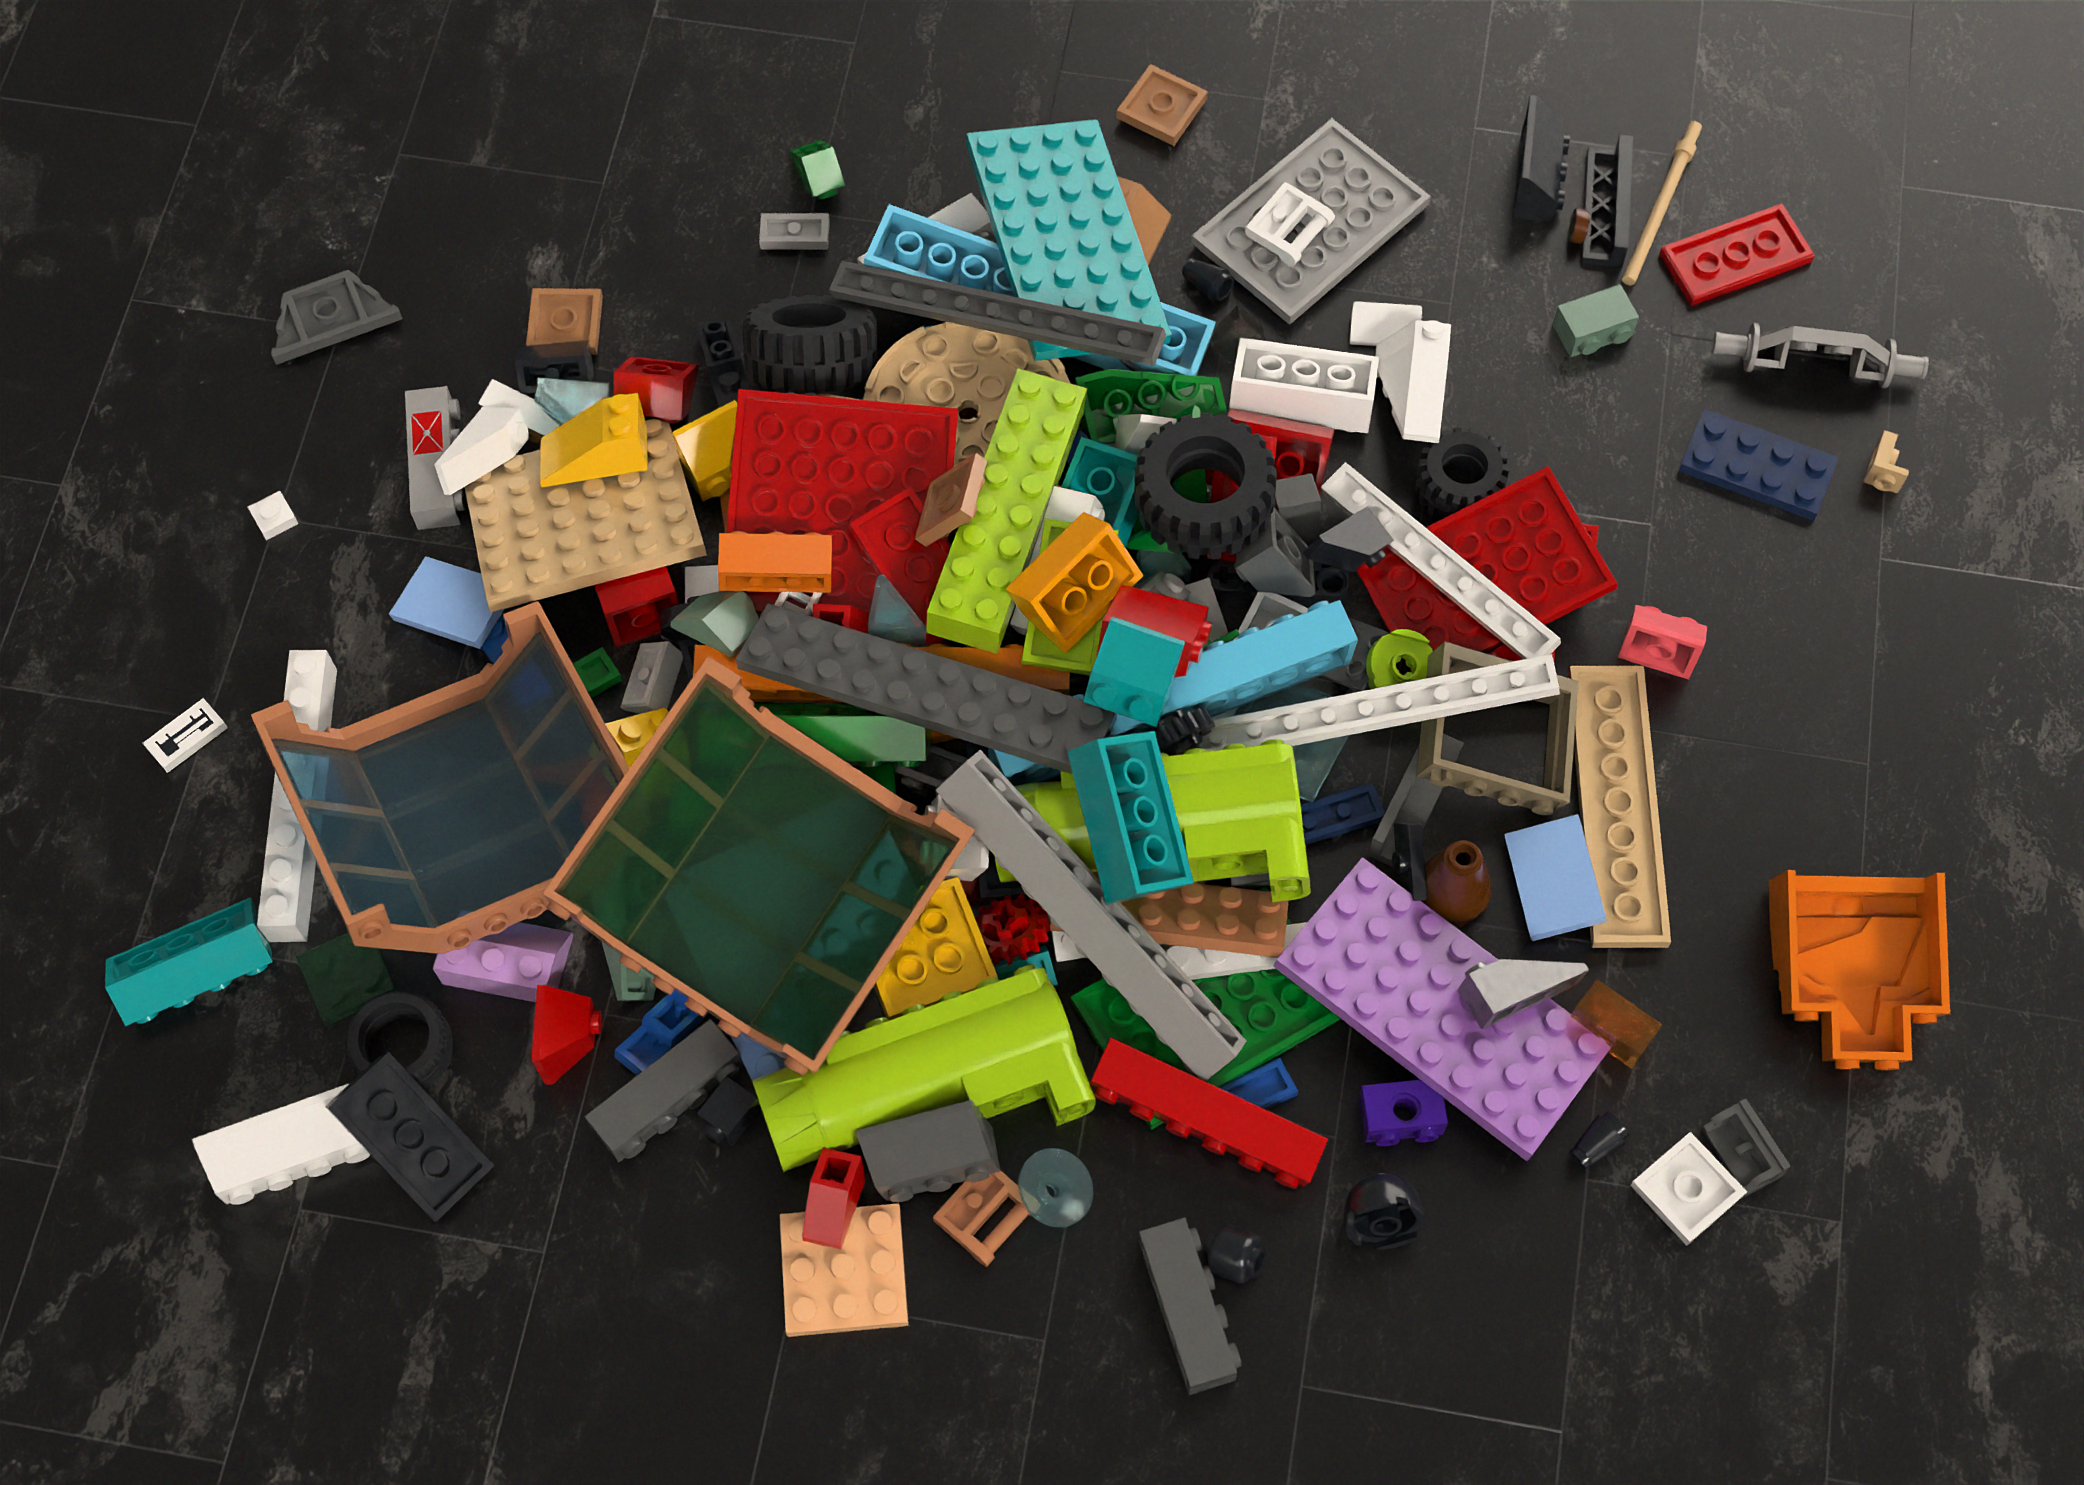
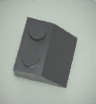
M1274 508L1273 513L1270 514L1268 526L1264 531H1259L1258 539L1251 545L1242 543L1241 551L1236 553L1235 570L1244 582L1249 581L1258 592L1311 597L1316 594L1313 560L1307 559L1303 554L1309 546Z

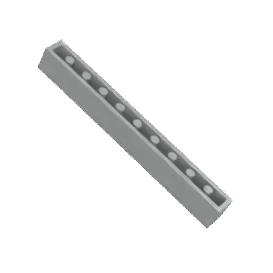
M981 750L968 759L935 790L942 797L944 805L975 830L973 837L983 842L995 855L998 864L1003 869L1009 871L1020 882L1026 895L1036 900L1048 913L1051 922L1056 927L1063 929L1074 941L1077 950L1096 965L1102 972L1105 981L1109 985L1116 987L1128 1000L1130 1008L1150 1024L1155 1030L1158 1039L1172 1048L1190 1073L1206 1081L1237 1056L1246 1043V1039L1120 902L1106 904L1100 880Z

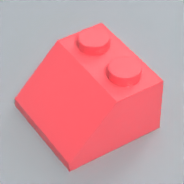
M1635 605L1618 658L1689 680L1704 648L1707 626L1698 624L1695 620L1688 617L1679 618L1662 613L1661 610L1652 606L1643 607Z

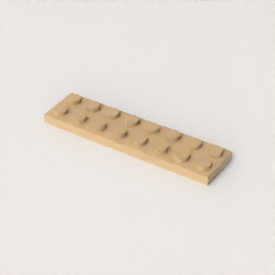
M1570 666L1568 678L1579 681L1574 751L1580 821L1607 922L1590 926L1591 948H1668L1671 944L1644 666Z

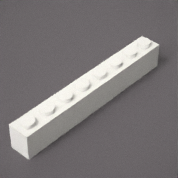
M290 650L284 701L288 700L296 721L308 724L311 730L323 732L327 727L331 728L337 668L327 650ZM279 754L300 801L322 804L327 761ZM275 772L257 927L269 942H307L316 860ZM308 816L317 838H319L321 817Z

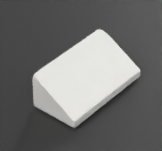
M1354 302L1351 312L1350 344L1377 346V343L1415 320L1421 321L1422 307L1419 305Z
M668 641L641 644L620 708L640 714L663 707L667 709L683 660L682 652Z

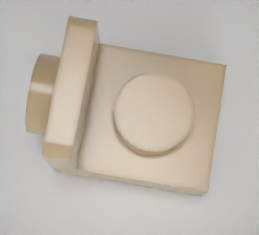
M1886 430L1883 431L1873 449L1864 483L1873 485L1881 491L1899 492L1908 477L1909 471L1895 466L1899 450L1894 449L1898 434Z

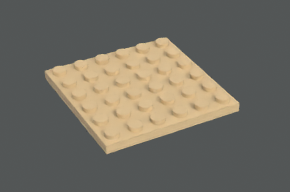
M659 419L646 421L648 470L541 487V450L515 455L512 459L465 486L482 580L490 612L707 555L669 422H662Z

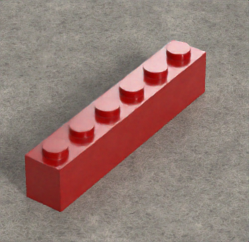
M1110 1038L1089 1082L1091 1088L1095 1090L1094 1096L1109 1104H1115L1116 1101H1120L1130 1106L1129 1112L1136 1117L1146 1121H1151L1154 1117L1167 1123L1166 1130L1183 1138H1187L1189 1134L1203 1140L1202 1146L1207 1150L1219 1155H1224L1225 1151L1239 1157L1238 1163L1256 1172H1260L1261 1168L1276 1174L1275 1181L1292 1189H1296L1298 1185L1304 1187L1310 1183L1328 1141L1327 1138L1113 1038Z

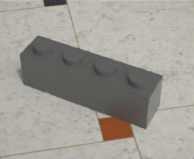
M710 1019L588 1113L585 1118L591 1129L618 1162L622 1161L625 1157L627 1159L633 1158L646 1146L645 1142L657 1132L662 1134L671 1129L677 1122V1117L688 1108L695 1109L708 1098V1092L722 1083L726 1076L733 1080L739 1074V1068L743 1066L740 1054Z
M1181 1218L1139 1231L1138 1242L1188 1394L1192 1395L1235 1381L1237 1376L1236 1368L1242 1366L1235 1343H1227L1223 1331L1224 1328H1228L1227 1318L1221 1304H1214L1210 1290L1215 1289V1283L1209 1266H1201L1197 1252L1202 1251V1245L1196 1228L1189 1229L1186 1218Z

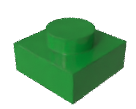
M603 647L573 663L591 698L623 681L619 671Z

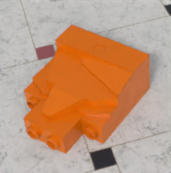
M1787 870L1769 880V917L1773 968L1779 972L1782 1014H1794L1795 1021H1819V1015H1821L1822 1061L1835 1062V1069H1860V1062H1873L1876 1070H1899V1063L1912 1061L1911 1016L1912 1023L1933 1024L1937 1023V1017L1950 1014L1945 873H1935L1926 878L1796 876V870Z

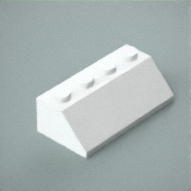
M1240 338L1232 380L1229 411L1233 408L1348 432L1368 433L1379 357Z
M349 1084L192 1139L215 1194L226 1204H242L252 1200L254 1194L268 1189L271 1191L282 1190L291 1186L293 1180L307 1175L309 1177L321 1176L328 1173L332 1166L340 1163H357L367 1159L370 1154L325 1108Z

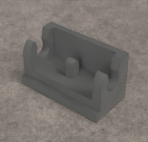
M1746 1098L1711 1118V1122L1701 1128L1728 1172L1747 1191L1744 1197L1781 1178L1791 1167Z

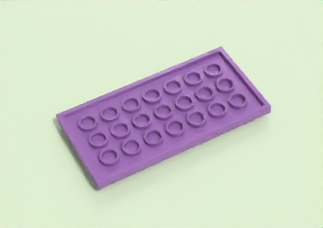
M1363 857L1273 965L1278 971L1526 1161L1533 1155L1613 1046L1550 998L1481 1029L1457 989L1465 980V972L1469 968L1480 962H1485L1486 965L1498 961V959L1420 900L1413 901L1411 893Z

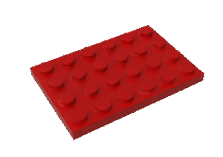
M1549 466L1426 527V529L1544 625L1618 589L1614 576ZM1388 547L1384 550L1387 556L1371 569L1364 565L1356 571L1389 633L1398 629L1416 631L1430 641L1428 645L1433 651L1442 643L1448 642L1488 654L1504 644Z

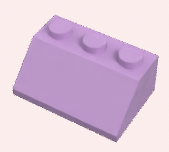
M462 912V913L459 915V917H462V916H464V915H466V914H469V913H468V912ZM517 922L508 926L500 933L489 934L475 940L463 949L452 950L445 954H437L433 970L443 985L536 1002L537 985H546L558 989L573 939V933Z

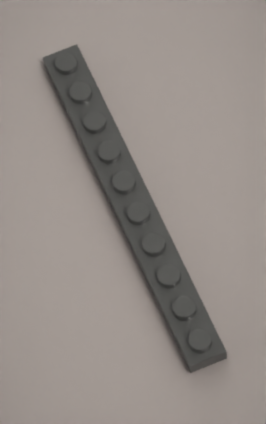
M841 261L829 289L833 298L1155 366L1166 338L1165 330L1162 327L847 261Z

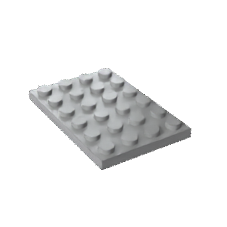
M1331 118L1192 235V244L1218 266L1227 269L1235 280L1288 324H1291L1426 208L1430 203L1431 196ZM1284 182L1327 206L1335 215L1332 223L1326 228L1323 227L1301 252V259L1295 266L1286 265L1279 255L1245 235L1246 226ZM1306 213L1284 240L1291 244L1313 217Z

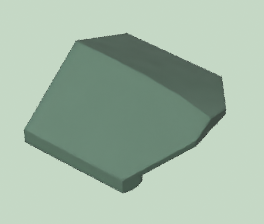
M719 591L699 596L671 621V628L727 656L733 657L742 649L759 618L751 597L743 591Z

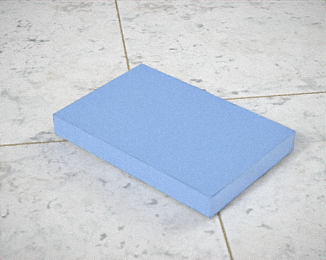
M425 556L389 615L394 621L480 649L504 609L490 612L482 574Z
M1578 814L1504 834L1532 941L1607 922Z

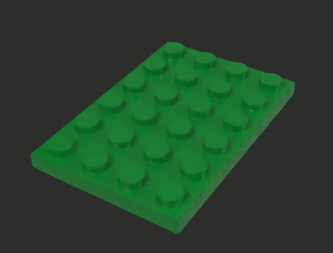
M1264 886V887H1262L1261 889H1259L1258 891H1266V892H1267V891H1270V890L1268 889L1267 886ZM1287 917L1286 925H1291L1292 923ZM1276 968L1192 980L1246 1039V1043L1237 1056L1205 1081L1218 1088L1255 1070L1341 1019ZM1104 978L1070 997L1071 1004L1102 1053L1109 1039L1113 1038L1198 1078L1184 1067L1181 1058L1169 1045H1165L1158 1039L1155 1030L1142 1016L1137 1015L1130 1008L1128 1000L1116 987L1109 985ZM1154 1117L1151 1121H1146L1151 1130L1164 1123Z

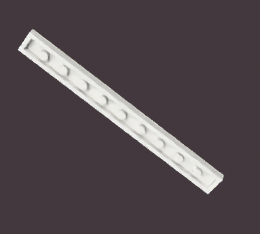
M1552 654L1213 720L1215 727L1211 729V733L1202 737L1203 742L1199 745L1202 749H1206L1207 752L1223 750V747L1230 744H1243L1246 747L1258 746L1270 739H1281L1284 741V744L1295 746L1559 695L1560 690Z

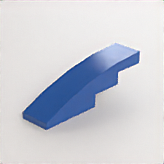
M696 963L680 975V977L712 997ZM674 990L671 996L666 995L643 1016L642 1025L615 1049L614 1058L634 1074L639 1075L688 1037L709 1012L704 1017L698 1015L684 1005L687 998Z

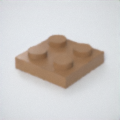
M1150 64L1117 109V119L1174 146L1206 102L1208 91Z
M532 288L526 346L589 340L591 355H597L603 300L601 289Z
M975 453L930 483L915 540L927 547L940 538L944 539L952 530L962 524H968L974 518L978 508L976 505L978 494L985 482L983 475L987 460Z

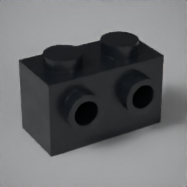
M589 340L520 346L514 360L520 394H543L549 391H578L590 388L594 375Z

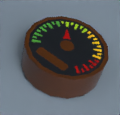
M1574 209L1568 228V242L1582 244L1585 241L1590 222L1588 210Z

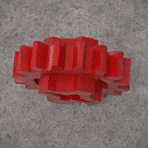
M1020 894L1016 900H1012L1011 895L1005 896L1004 900L1000 902L994 898L991 900L992 906L990 908H978L981 916L974 917L993 965H998L1002 959H1006L1008 965H1012L1015 957H1020L1025 961L1027 960L1028 951H1040L1038 942H1047L1049 940L1047 932L1050 931L1051 924L1047 912L1036 900L1030 899L1027 901L1025 894Z

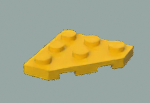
M959 877L945 880L941 883L875 983L874 987L888 1021L903 1016L902 1012L911 1006L924 1004L926 1008L940 1003L939 998L950 992L961 991L962 994L976 990V985L984 980L994 977L998 978ZM923 887L921 889L915 903L917 902V900L919 899V897L921 896L926 887Z

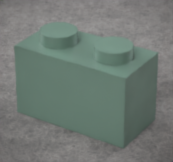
M1620 284L1559 305L1552 325L1571 358L1582 353L1584 355L1591 354L1600 347L1611 343L1620 344L1627 341L1633 336L1639 316Z

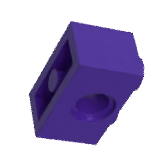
M1422 1080L1363 1085L1361 1087L1358 1099L1365 1143L1376 1142L1377 1146H1390L1399 1143V1139L1415 1138L1416 1142H1430L1438 1139L1439 1135L1444 1134L1448 1124L1444 1097ZM1399 1107L1406 1108L1412 1113L1413 1119L1402 1121L1395 1116L1393 1110Z

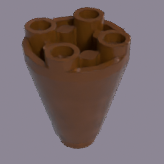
M1470 841L1452 843L1425 863L1426 900H1420L1455 927L1465 926L1469 921L1475 920L1486 910L1492 895L1491 879L1483 855L1474 843Z

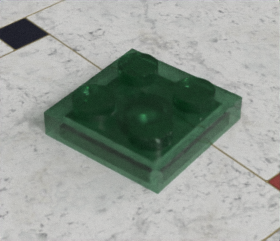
M349 932L296 956L318 1012L326 1026L354 1014L371 998L374 999L382 993L397 990L379 948L355 946Z

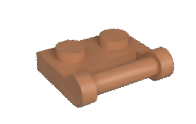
M1000 1171L989 1174V1177L983 1181H965L933 1216V1221L970 1252L980 1264L987 1267L995 1258L993 1253L1027 1215L1032 1217L1040 1206L1029 1194ZM1008 1197L1012 1199L1016 1205L987 1238L980 1243L973 1235Z

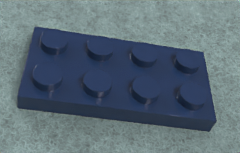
M1703 409L1678 471L1814 521L1839 457Z

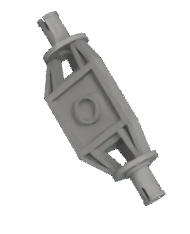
M1752 323L1746 336L1715 332L1712 342V354L1742 357L1746 372H1751L1754 366L1784 369L1789 349L1816 351L1817 346H1825L1824 353L1850 355L1849 377L1878 380L1881 388L1889 386L1893 375L1925 379L1929 364L1928 357L1897 354V345L1894 339H1888L1883 347L1866 334L1799 326L1781 327L1760 335V325ZM1775 346L1774 360L1756 358L1759 350ZM1865 359L1878 365L1879 372L1862 371Z

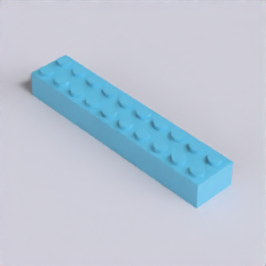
M888 205L865 255L864 265L1014 296L997 243L896 206ZM1160 302L1172 334L1170 343L1162 345L1155 366L1133 363L1146 372L1197 376L1216 322ZM1099 354L1071 356L1105 370L1131 371L1117 358Z
M1338 600L1330 604L1328 601H1321L1309 607L1308 612L1294 617L1293 614H1287L1276 619L1272 626L1259 630L1258 627L1250 628L1242 632L1238 636L1239 639L1228 643L1217 641L1209 644L1203 649L1204 652L1201 654L1199 663H1191L1186 676L1174 678L1170 695L1160 720L1181 709H1184L1186 713L1189 711L1192 713L1198 708H1206L1210 716L1214 717L1349 665L1358 638L1341 601ZM1083 694L1073 696L1074 698L1084 700ZM1117 714V720L1109 737L1150 732L1151 725ZM988 748L990 761L1013 786L1036 781L1045 782L1061 776L1060 770Z

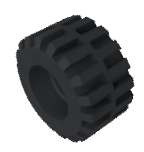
M1461 427L1453 428L1452 433H1449L1447 430L1440 432L1439 443L1428 442L1427 447H1424L1421 452L1415 478V492L1417 495H1420L1418 501L1422 507L1428 506V514L1432 517L1437 514L1441 516L1440 520L1506 487L1509 475L1508 457L1506 452H1500L1501 445L1497 440L1494 442L1489 441L1491 437L1485 432L1482 435L1476 434L1477 429L1469 428L1468 432L1462 431ZM1452 469L1466 470L1475 475L1479 481L1472 484H1460L1447 477L1445 472Z

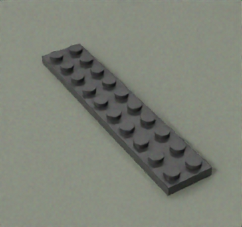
M769 603L736 658L737 669L1070 774L1073 773L1067 751L1096 739L1108 738L1117 720V713L1085 703L1081 699Z

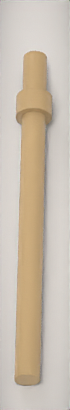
M1697 121L1689 123L1683 139L1679 140L1673 151L1674 160L1623 275L1622 281L1627 285L1635 284L1683 170L1694 156L1697 148L1695 143L1702 129V125Z

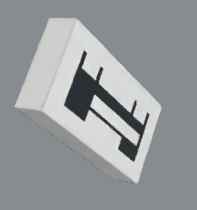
M203 698L143 742V744L168 773L228 727Z

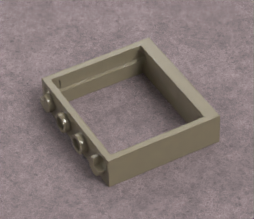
M1444 642L1428 655L1426 678L1512 661ZM1557 675L1560 694L1533 699L1550 705L1543 788L1441 759L1444 717L1424 720L1421 723L1416 777L1430 780V783L1436 786H1452L1462 789L1471 796H1487L1498 799V802L1503 805H1519L1530 808L1532 812L1539 815H1552L1570 802L1579 681Z

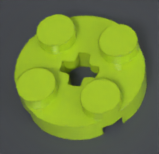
M1398 629L1379 638L1370 648L1366 660V671L1369 677L1368 685L1370 689L1426 679L1428 655L1433 652L1432 648L1428 645L1430 641L1422 634L1408 629ZM1401 658L1406 660V666L1411 667V672H1407L1404 675L1399 673V670L1396 668V663L1400 662Z

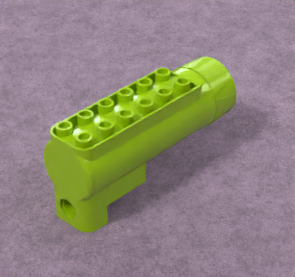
M1270 739L1258 746L1246 747L1243 744H1230L1223 747V750L1208 752L1206 749L1195 748L1187 750L1183 755L1175 756L1160 753L1194 882L1269 873L1272 902L1301 899L1311 893L1293 747L1291 745L1284 744V741L1281 739ZM1060 770L1061 781H1036L1014 786L1092 872L1097 871L1073 774ZM995 858L1000 881H1018L1009 871L1003 869Z
M1035 964L1026 965L1015 970L1013 977L1001 981L997 977L990 978L977 984V989L965 994H962L961 991L950 992L939 998L940 1003L926 1008L924 1004L911 1006L902 1012L903 1016L890 1021L886 1017L872 1020L865 1024L864 1030L850 1034L849 1031H844L815 1075L807 1071L802 1076L789 1067H785L752 1079L783 1172L819 1159L823 1148L841 1152L860 1144L857 1130L969 1100L975 1103L987 1119L1046 1098L1056 1126L1078 1119L1093 1111L1096 1099L1078 1056L1065 1011L1045 969H1036Z

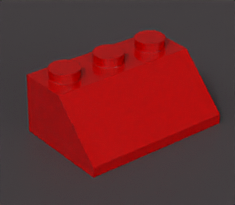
M1233 408L1230 409L1227 416L1232 417L1235 424H1239L1241 421L1252 427V435L1258 433L1261 436L1277 438L1274 462L1277 474L1276 480L1312 473L1319 495L1321 494V486L1323 485L1335 429Z

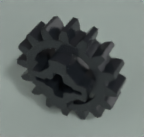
M1198 708L1192 713L1190 711L1186 713L1184 709H1181L1165 719L1159 720L1156 727H1150V732L1155 731L1160 753H1166L1169 756L1183 755L1187 750L1201 748L1199 744L1203 742L1202 737L1212 732L1211 729L1215 727V723L1206 708Z

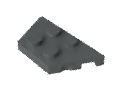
M346 270L283 293L280 306L282 314L278 318L276 326L278 338L276 348H272L271 354L277 365L403 318L396 305L393 304L391 306L380 297L376 290L371 286L362 284L359 277Z

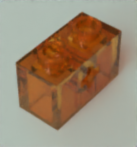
M1596 979L1571 1015L1574 1020L1595 1036L1605 1039L1606 1044L1611 1047L1608 1052L1631 1069L1639 1061L1662 1027L1661 1023L1598 979Z

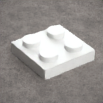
M1691 1132L1631 1184V1187L1686 1246L1747 1193Z

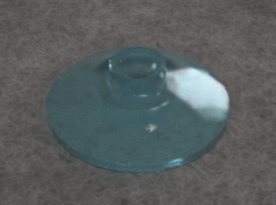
M1057 1148L1040 1150L1027 1159L1019 1175V1193L1024 1206L1035 1219L1051 1227L1073 1225L1081 1220L1090 1209L1093 1200V1184L1090 1174L1084 1164L1070 1152ZM1046 1185L1053 1188L1054 1198L1048 1193Z

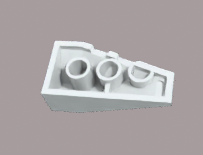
M1415 320L1377 343L1375 357H1379L1377 377H1380L1383 383L1382 391L1385 398L1389 397L1392 404V414L1403 439L1439 443L1451 324H1444L1433 320Z

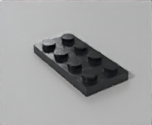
M384 1051L325 1106L433 1222H437L494 1167L488 1158L388 1051Z

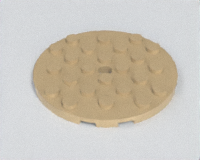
M944 321L942 324L924 329L922 326L910 332L890 347L872 370L865 385L863 400L957 408L958 414L967 407L976 409L978 411L977 418H963L961 420L958 415L954 457L955 467L975 453L983 458L985 457L1017 368L1070 383L1059 358L1034 361L1027 339Z

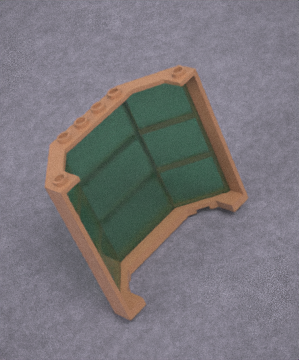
M708 656L543 892L545 899L549 901L546 908L566 921L571 917L622 955L618 961L631 971L638 974L642 968L654 976L651 983L671 996L675 990L686 997L687 1000L684 1005L698 1015L704 1017L709 1012L718 1018L720 1022L717 1027L737 1039L741 1033L748 1039L786 1059L784 1064L796 1073L804 1076L808 1071L815 1075L972 838L975 830L944 809H941L939 814L929 811L927 815L923 814L921 816L914 813L917 809L914 804L903 800L782 721L766 707L761 706L759 710L754 708L755 703L748 698L750 693L742 687V677Z

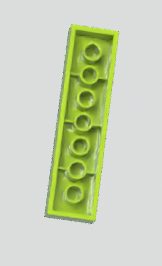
M1017 368L984 457L987 460L983 475L985 482L978 494L976 502L977 512L968 524H962L958 527L927 610L926 633L998 654L1015 607L1014 601L1005 589L1029 566L1053 487L1059 484L1084 414L1087 388Z

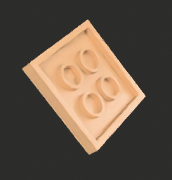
M899 1203L856 1207L841 1250L802 1240L806 1212L780 1214L787 1337L908 1326Z

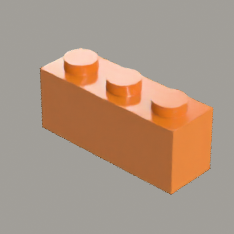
M734 531L729 534L719 533V591L831 593L832 535H821L814 532L804 535H785L781 532L747 534L742 531Z

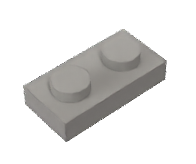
M761 213L760 249L828 250L829 213Z

